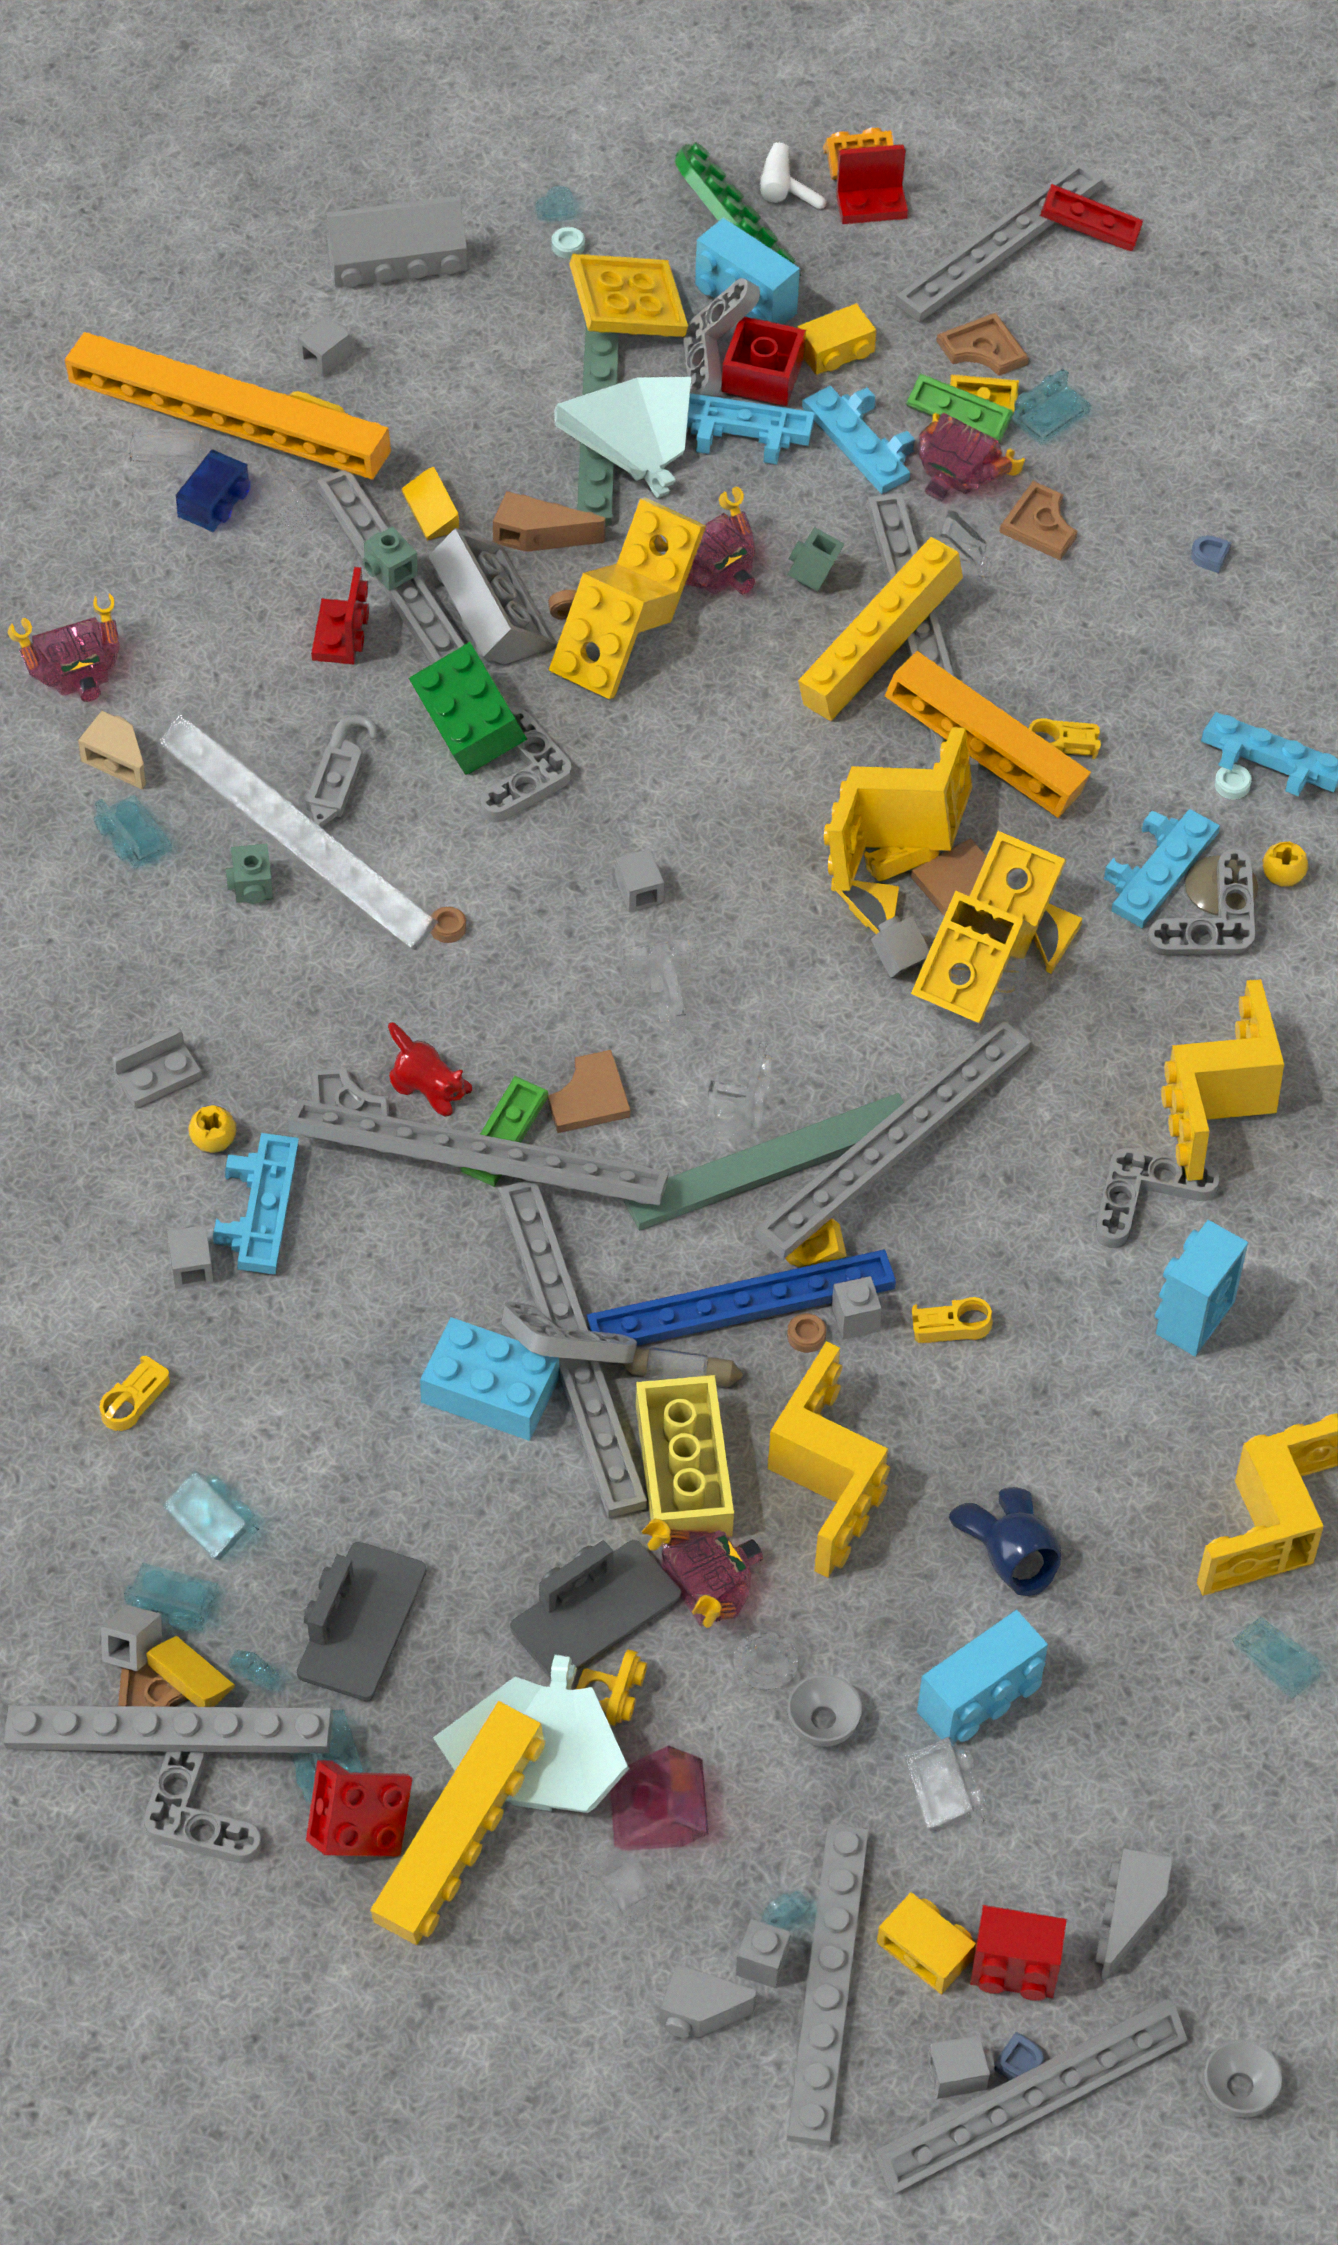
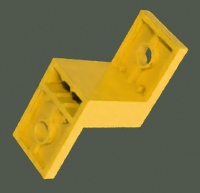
M646 497L641 498L617 564L582 574L548 670L607 699L614 698L638 633L671 623L706 525ZM658 535L664 536L668 541L669 547L665 554L659 553L655 548L654 542ZM589 642H593L599 647L600 656L597 661H593L587 656L586 647Z
M951 728L947 741H943L941 744L940 762H935L933 769L851 766L847 780L841 782L839 801L833 803L831 823L826 824L824 828L825 846H830L828 873L829 875H834L836 890L850 891L866 847H899L900 849L904 847H929V850L951 851L973 787L966 728Z
M998 831L970 896L955 891L911 994L981 1024L1009 958L1012 957L1023 962L1067 860ZM1016 869L1024 870L1028 876L1027 884L1019 890L1012 889L1008 884L1009 874ZM958 964H966L971 971L969 981L963 985H956L951 979V971Z
M1261 979L1247 980L1245 994L1239 997L1241 1021H1236L1235 1040L1172 1045L1170 1061H1165L1164 1071L1167 1085L1161 1088L1162 1104L1164 1108L1170 1109L1171 1115L1168 1118L1169 1132L1171 1137H1177L1176 1160L1178 1166H1184L1187 1181L1203 1180L1209 1138L1207 1120L1277 1113L1284 1061Z
M826 1341L770 1431L768 1469L836 1502V1505L818 1533L814 1571L829 1578L835 1566L841 1569L846 1563L851 1551V1547L848 1545L853 1536L860 1538L864 1533L870 1519L867 1513L872 1505L879 1507L888 1490V1486L884 1482L889 1474L890 1466L886 1465L888 1448L822 1417L820 1414L825 1404L832 1406L841 1388V1385L837 1384V1380L843 1368V1365L839 1364L840 1347Z
M1338 1413L1330 1414L1321 1421L1312 1424L1292 1425L1284 1432L1274 1435H1257L1243 1444L1235 1483L1255 1527L1246 1534L1233 1538L1222 1536L1205 1545L1197 1579L1202 1596L1314 1563L1324 1526L1301 1477L1338 1466Z

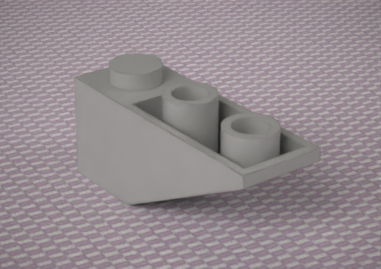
M1123 1848L1120 1863L1112 1861L1108 1886L1115 1888L1114 1900H1105L1102 1924L1109 1925L1108 1937L1099 1938L1095 1962L1103 1964L1101 1978H1109L1163 1912L1173 1857Z

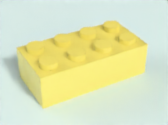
M715 1375L636 1382V1413L650 1521L655 1518L661 1519L669 1526L670 1534L685 1536L687 1541L701 1538H717L723 1535L726 1537L733 1536L734 1509Z

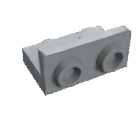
M179 1027L159 1032L153 1038L136 1046L126 1047L112 1057L114 1077L134 1109L202 1079V1072L184 1045L183 1033Z

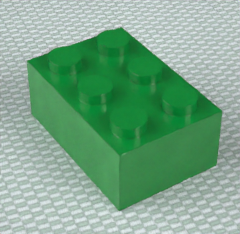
M471 642L409 677L411 684L465 775L474 772L528 740Z

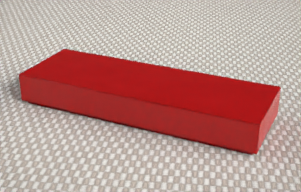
M1051 184L1039 215L1128 251H1133L1144 221L1054 184Z

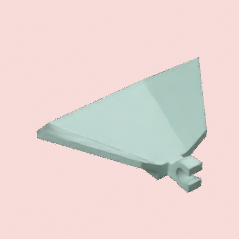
M637 377L558 403L554 411L555 426L629 472L635 481L644 478L658 499L669 494L670 489L667 486L673 485L675 482L673 475L664 469L665 466L681 456L685 450L691 377Z
M554 1655L550 1687L514 1677L433 1737L454 1771H456L498 1701L540 1722L544 1736L543 1739L545 1740L544 1749L535 1762L529 1761L522 1772L525 1777L517 1794L514 1797L509 1795L505 1800L511 1802L512 1805L547 1811L556 1808L589 1813L603 1800L628 1771L629 1767L594 1689L589 1687L571 1690L577 1667L571 1664L572 1659L567 1656Z

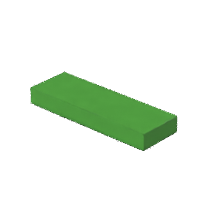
M921 373L906 402L907 407L929 416H933L934 413L940 414V420L947 421L949 420L947 417L952 416V425L954 424V426L962 429L968 426L967 431L971 432L972 428V433L979 436L982 433L981 437L984 438L985 434L986 439H992V441L999 444L1014 414L1011 409Z
M514 1076L480 1135L521 1143L548 1099V1090ZM460 1167L461 1172L493 1187L496 1186L502 1174L494 1175L486 1171Z

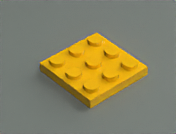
M572 254L569 265L588 331L685 337L688 324L668 260Z

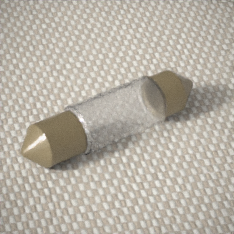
M636 1347L633 1362L621 1363L631 1374L646 1376L649 1379L665 1380L715 1375L716 1386L722 1387L732 1386L743 1376V1373L733 1360L654 1347L650 1349Z

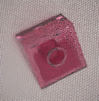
M668 1745L629 1764L628 1771L610 1790L614 1846L617 1851L678 1848L709 1834L703 1759Z

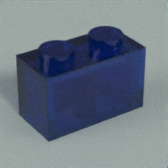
M211 449L175 495L177 516L214 532L221 522L225 523L228 521L233 506L239 499L243 500L249 493L251 482L248 477V465Z

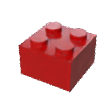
M743 317L737 323L722 365L721 392L787 406L804 360L806 330L751 317Z
M983 1905L970 1985L979 1986L980 1990L991 1994L1010 1991L1020 1993L1023 1998L1033 2001H1041L1045 1998L1053 1999L1061 1966L1067 1919Z

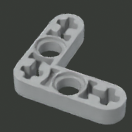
M744 278L738 279L688 323V329L685 337H683L687 377H691L690 393L712 397L717 396L722 384L717 340L756 306L760 297L759 286Z
M518 707L509 708L518 724L520 723V727L528 740L512 748V750L527 767L482 792L480 796V812L485 819L492 822H501L565 787L571 780L570 760L524 709ZM532 743H538L544 747V750L539 753H530L525 747ZM549 764L555 771L562 769V773L557 774L555 771L549 773ZM522 783H529L535 786V790L531 793H521L516 787ZM494 801L496 804L502 803L503 806L498 807L495 804L490 806V802Z
M1236 848L1228 849L1219 858L1216 869L1219 918L1158 919L1151 925L1147 934V943L1153 952L1162 955L1242 954L1250 949L1255 938L1252 863L1246 852ZM1230 860H1236L1237 866H1243L1237 874V883L1230 884L1232 881V870L1229 867H1225L1228 866ZM1231 893H1238L1244 897L1246 906L1240 910H1233L1226 904V896ZM1196 928H1203L1210 933L1211 941L1206 945H1198L1191 939V932ZM1217 928L1222 929L1220 936H1230L1234 929H1239L1240 935L1246 936L1241 944H1237L1234 937H1223L1221 945L1216 944L1219 934ZM1161 929L1166 930L1168 936H1179L1181 929H1185L1184 945H1180L1181 937L1170 938L1168 944H1162L1161 938L1155 937L1159 935Z
M1133 1148L1117 1150L1110 1161L1095 1228V1236L1098 1242L1108 1248L1121 1247L1127 1242L1140 1189L1195 1201L1211 1200L1218 1191L1220 1181L1217 1170L1205 1164L1203 1178L1206 1179L1205 1187L1197 1186L1198 1180L1187 1181V1177L1185 1184H1180L1182 1173H1185L1184 1166H1178L1175 1157ZM1124 1162L1132 1163L1130 1171L1122 1170ZM1144 1165L1148 1166L1147 1176L1142 1175ZM1159 1169H1167L1174 1174L1175 1178L1171 1181H1161L1155 1177L1154 1172ZM1115 1192H1123L1129 1196L1130 1201L1127 1204L1118 1205L1109 1196ZM1112 1215L1119 1216L1116 1234L1108 1233Z
M506 1302L504 1304L501 1324L533 1353L550 1357L614 1363L633 1362L637 1341L631 1337L615 1333L557 1328L534 1306L519 1302Z
M167 1751L144 1814V1826L147 1836L160 1844L235 1863H248L254 1860L261 1851V1837L258 1829L253 1824L190 1808L207 1759V1752H190L186 1762L187 1768L181 1766L183 1760L182 1752ZM180 1778L187 1783V1788L181 1794L171 1795L164 1790L165 1784L170 1779ZM164 1804L171 1806L169 1819L172 1825L165 1824L163 1830H159L154 1820L160 1821L165 1811ZM201 1824L209 1825L214 1829L213 1836L204 1842L197 1841L191 1836L192 1830ZM226 1829L227 1839L223 1838V1846H219L222 1836L221 1830ZM242 1835H247L251 1845L245 1844L242 1850L236 1849L235 1841H239Z

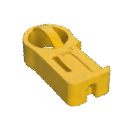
M1040 718L1032 721L1029 725V729L1034 733L1044 732L1051 735L1055 741L1050 742V744L1064 754L1092 755V759H1095L1099 753L1101 742L1098 740L1100 728L1097 724Z
M883 847L871 853L864 852V858L869 873L876 880L884 881L932 861L939 856L940 850H929V847H904L903 849L899 847Z
M978 1297L952 1300L951 1306L917 1309V1304L912 1306L914 1338L918 1343L963 1339L977 1340L985 1337L992 1329L993 1318L990 1305ZM971 1310L980 1311L987 1316V1319L974 1323L959 1321L961 1315Z
M141 1356V1364L123 1381L122 1385L117 1382L100 1400L101 1419L108 1428L114 1431L130 1429L169 1385L168 1369L148 1356ZM125 1401L134 1406L132 1413L127 1417L121 1419L113 1418L116 1411Z

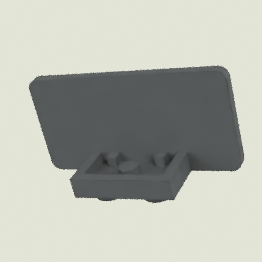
M603 1539L593 1547L589 1545L582 1548L575 1555L574 1559L562 1568L555 1567L548 1571L539 1583V1602L514 1618L510 1623V1630L551 1679L554 1655L570 1657L572 1659L571 1664L575 1665L577 1670H579L677 1603L681 1598V1590L639 1541L630 1540L613 1551Z
M363 1542L353 1543L347 1556L337 1554L332 1566H326L321 1574L319 1581V1590L321 1591L317 1600H311L305 1611L304 1623L308 1625L309 1643L297 1668L298 1678L301 1681L363 1701L371 1700L374 1697L426 1575V1564L423 1561Z

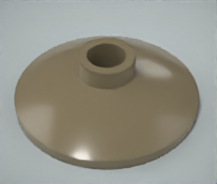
M1210 856L1199 860L1189 869L1185 879V889L1189 899L1199 909L1219 916L1216 869L1221 856ZM1230 860L1228 866L1225 867H1229L1232 870V881L1230 884L1237 883V874L1243 866H1237L1236 860ZM1252 871L1253 900H1255L1258 892V882ZM1231 893L1226 896V904L1231 909L1240 910L1246 906L1242 895Z

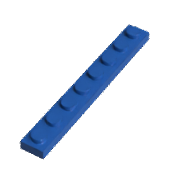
M884 1249L587 1314V1325L589 1331L615 1333L631 1337L637 1341V1346L830 1304L832 1303L833 1286L837 1283L871 1276L876 1292L880 1293L895 1289L896 1280L886 1250Z

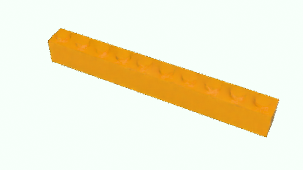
M84 332L65 358L70 383L372 480L391 453L389 429L379 423L369 422L344 412L319 406L316 403H309L284 393H277L255 384L245 383L224 374H217L198 368L195 365H188L163 355L153 354L134 346L118 343L103 336Z

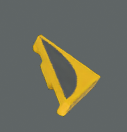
M832 877L831 890L836 891L849 905L851 912L866 928L869 926L875 934L880 932L878 925L895 917L899 886L854 880L850 891H841L835 889V882Z
M1049 903L1033 940L1036 947L1040 950L1046 965V972L1052 974L1080 929L1082 918Z

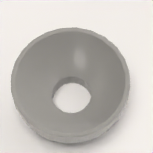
M818 1674L803 1679L794 1687L787 1702V1715L794 1733L805 1742L816 1746L829 1747L846 1741L857 1729L861 1718L862 1705L855 1688L842 1678L829 1674ZM826 1710L833 1714L836 1721L832 1727L820 1729L812 1723V1715L817 1711Z
M1244 2039L1231 2040L1216 2047L1207 2059L1203 2074L1204 2087L1213 2104L1221 2111L1237 2117H1252L1266 2111L1276 2100L1282 2084L1281 2069L1273 2054L1264 2046ZM1242 2076L1250 2081L1252 2092L1247 2097H1236L1228 2090L1227 2082L1232 2077Z

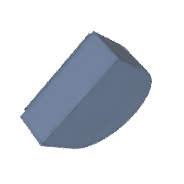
M1215 536L1199 537L1192 545L1191 558L1197 566L1219 573L1231 549L1232 542Z
M1015 2032L994 2062L995 2071L1012 2080L1043 2064L1044 2056L1038 2045L1020 2033Z

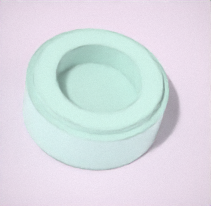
M564 227L558 229L552 235V250L557 256L570 259L572 254L583 253L585 237L580 230L573 227Z
M1234 764L1232 771L1221 767L1216 774L1215 789L1221 796L1228 799L1243 798L1250 791L1251 775L1246 768Z

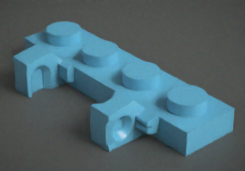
M830 385L803 399L802 408L805 411L815 412L814 421L881 494L910 480V471L902 463L906 461L907 455L915 451V438L908 431L895 435L890 442L886 438L882 440L878 438L863 421V414L875 408V395L868 388L854 392L851 397L848 394L841 397Z
M690 393L687 427L691 428V434H697L696 452L710 454L713 436L722 437V433L759 438V443L766 444L763 462L777 464L781 447L789 448L790 443L809 446L815 412Z
M1215 712L1203 731L1201 742L1222 749L1223 753L1218 766L1232 771L1234 763L1240 757L1289 775L1285 791L1296 796L1300 795L1307 782L1333 793L1338 786V759L1331 754L1319 752L1302 745L1300 742L1285 739L1270 733L1266 729L1251 726L1236 720L1232 716Z
M1191 809L1185 813L1180 821L1175 818L1169 820L1166 816L1151 811L1144 819L1142 832H1150L1155 835L1158 848L1141 869L1135 866L1132 870L1128 864L1121 865L1113 858L1105 868L1104 879L1115 885V891L1120 894L1113 902L1111 911L1143 928L1218 835L1220 825Z
M261 1133L258 1153H249L248 1157L228 1154L225 1178L227 1180L231 1177L240 1178L242 1182H247V1187L251 1188L246 1217H240V1222L232 1221L228 1224L221 1223L219 1219H216L213 1243L231 1246L232 1251L239 1252L238 1270L276 1275L299 1138Z

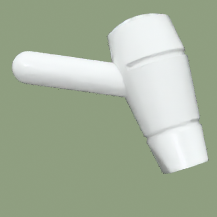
M774 143L766 159L760 179L762 197L769 202L777 203L783 201L789 191L813 207L823 209L826 206V199L790 177L789 147L784 143Z

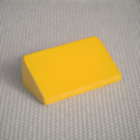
M951 375V386L1011 409L1016 415L1019 380Z
M435 467L425 470L402 487V493L427 541L448 535L455 528L459 529L458 512Z
M174 1636L151 1648L146 1653L148 1666L197 1707H215L235 1688V1685L178 1636Z

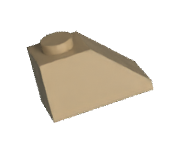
M101 710L78 740L81 761L143 789L146 785L144 764L132 724L120 716H113Z

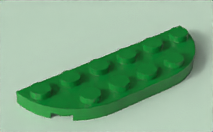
M697 142L693 145H683L676 153L675 164L682 176L718 221L725 218L791 263H794L795 259L786 250L777 246L778 238L768 228L762 227L758 222L761 219L759 214L750 206H745L741 201L744 198L743 194L736 187L725 181L726 173L719 166L708 160L709 152Z

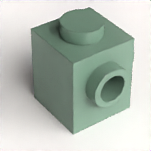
M393 526L381 533L372 535L364 542V568L371 577H376L388 591L418 575L417 552Z
M814 527L805 543L798 541L788 559L794 563L787 575L796 579L802 585L818 592L845 544Z
M268 844L231 847L233 868H226L228 890H235L236 902L257 904L264 900L273 899Z

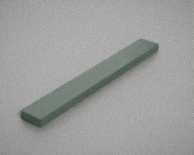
M896 1093L668 1178L660 1206L641 1204L628 1199H624V1203L638 1230L646 1229L842 1156L899 1108L904 1101L900 1094Z

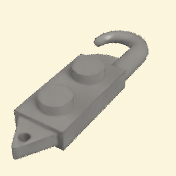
M351 715L340 720L335 726L329 745L326 746L306 800V810L311 811L316 830L321 829L335 817H342L362 762L359 747L352 742L346 741L349 730L355 726H363L369 730L370 739H376L377 728L375 723L363 715Z

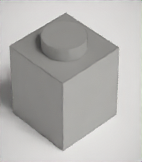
M327 316L297 338L299 360L321 377L327 375L352 356L351 334L345 326L337 324Z
M650 849L640 852H629L615 858V880L629 912L664 903V881Z
M895 916L878 925L880 932L872 937L871 941L890 978L925 962L930 950L912 916L900 921L898 916Z
M184 1225L177 1229L167 1230L175 1289L214 1283L206 1226Z
M871 1276L837 1283L833 1286L832 1311L842 1340L880 1331L882 1307Z
M125 1605L101 1626L102 1662L134 1671L142 1668L147 1663L146 1653L151 1648L162 1643V1614Z
M751 1919L737 1955L736 1976L776 1988L789 1953L791 1932Z
M980 2035L930 2044L927 2060L937 2099L987 2090L989 2076L995 2073L991 2050L983 2049Z

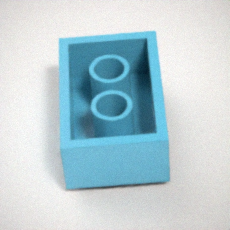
M722 218L697 239L695 286L703 294L710 295L716 299L735 281L744 278L760 288L759 300L746 317L784 325L797 314L799 267L725 218Z
M1210 1220L1206 1221L1200 1231L1194 1229L1189 1234L1183 1246L1184 1253L1179 1259L1173 1257L1163 1273V1277L1167 1280L1159 1293V1298L1162 1299V1302L1155 1313V1318L1158 1319L1156 1329L1158 1336L1196 1357L1235 1303L1248 1246L1246 1240Z
M450 1317L420 1379L421 1403L530 1441L559 1380V1357L533 1353L518 1340Z
M1016 1609L922 1675L917 1713L947 1747L957 1740L961 1742L969 1740L979 1730L981 1723L990 1717L992 1720L998 1719L1007 1712L1013 1700L1020 1695L1024 1698L1029 1697L1041 1686L1048 1648L1047 1642Z

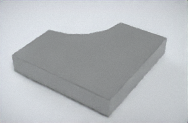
M348 1068L310 1070L312 1102L389 1117L388 1096L372 1095L360 1089L352 1081Z

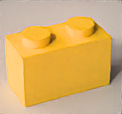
M857 303L797 326V328L806 330L804 360L815 375L825 371H834L845 363L856 359H864L875 352L876 329Z
M912 1892L895 1908L878 1929L877 1944L941 1995L974 1958L976 1943L973 1941L971 1934L959 1924L952 1925L941 1916L939 1909L931 1901L925 1898L919 1899Z

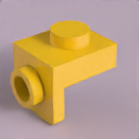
M831 1218L785 1258L787 1262L801 1268L846 1257L847 1254L840 1224Z

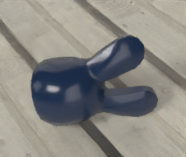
M1008 1487L1000 1490L999 1504L1006 1515L999 1520L975 1503L959 1505L950 1512L949 1520L955 1528L970 1534L984 1543L996 1573L1017 1595H1038L1053 1581L1061 1564V1546L1049 1527L1040 1518L1034 1516L1033 1502L1029 1491L1019 1487ZM1035 1551L1042 1555L1044 1564L1031 1579L1022 1580L1013 1577L1015 1568L1026 1556Z

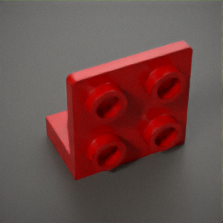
M903 144L842 149L839 151L836 198L842 225L907 219L908 208L903 190L906 150Z
M354 567L348 601L321 599L311 652L312 661L354 665L356 652L363 651L364 631L360 630L362 624H368L369 604L364 603L367 601L368 581L362 580V567Z
M317 1760L306 1841L326 1856H399L402 1852L412 1777L403 1773H353L346 1771L333 1760Z

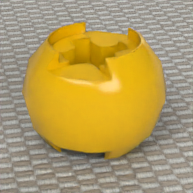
M1290 841L1278 842L1270 846L1262 859L1264 875L1271 883L1280 887H1289L1301 882L1308 871L1306 852L1299 845Z
M215 1105L200 1108L192 1115L188 1126L189 1136L193 1144L201 1151L209 1153L224 1151L233 1143L237 1132L236 1122L231 1113L225 1108Z

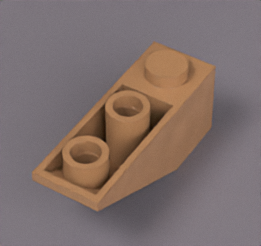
M506 491L493 519V542L525 552L598 544L605 541V517Z

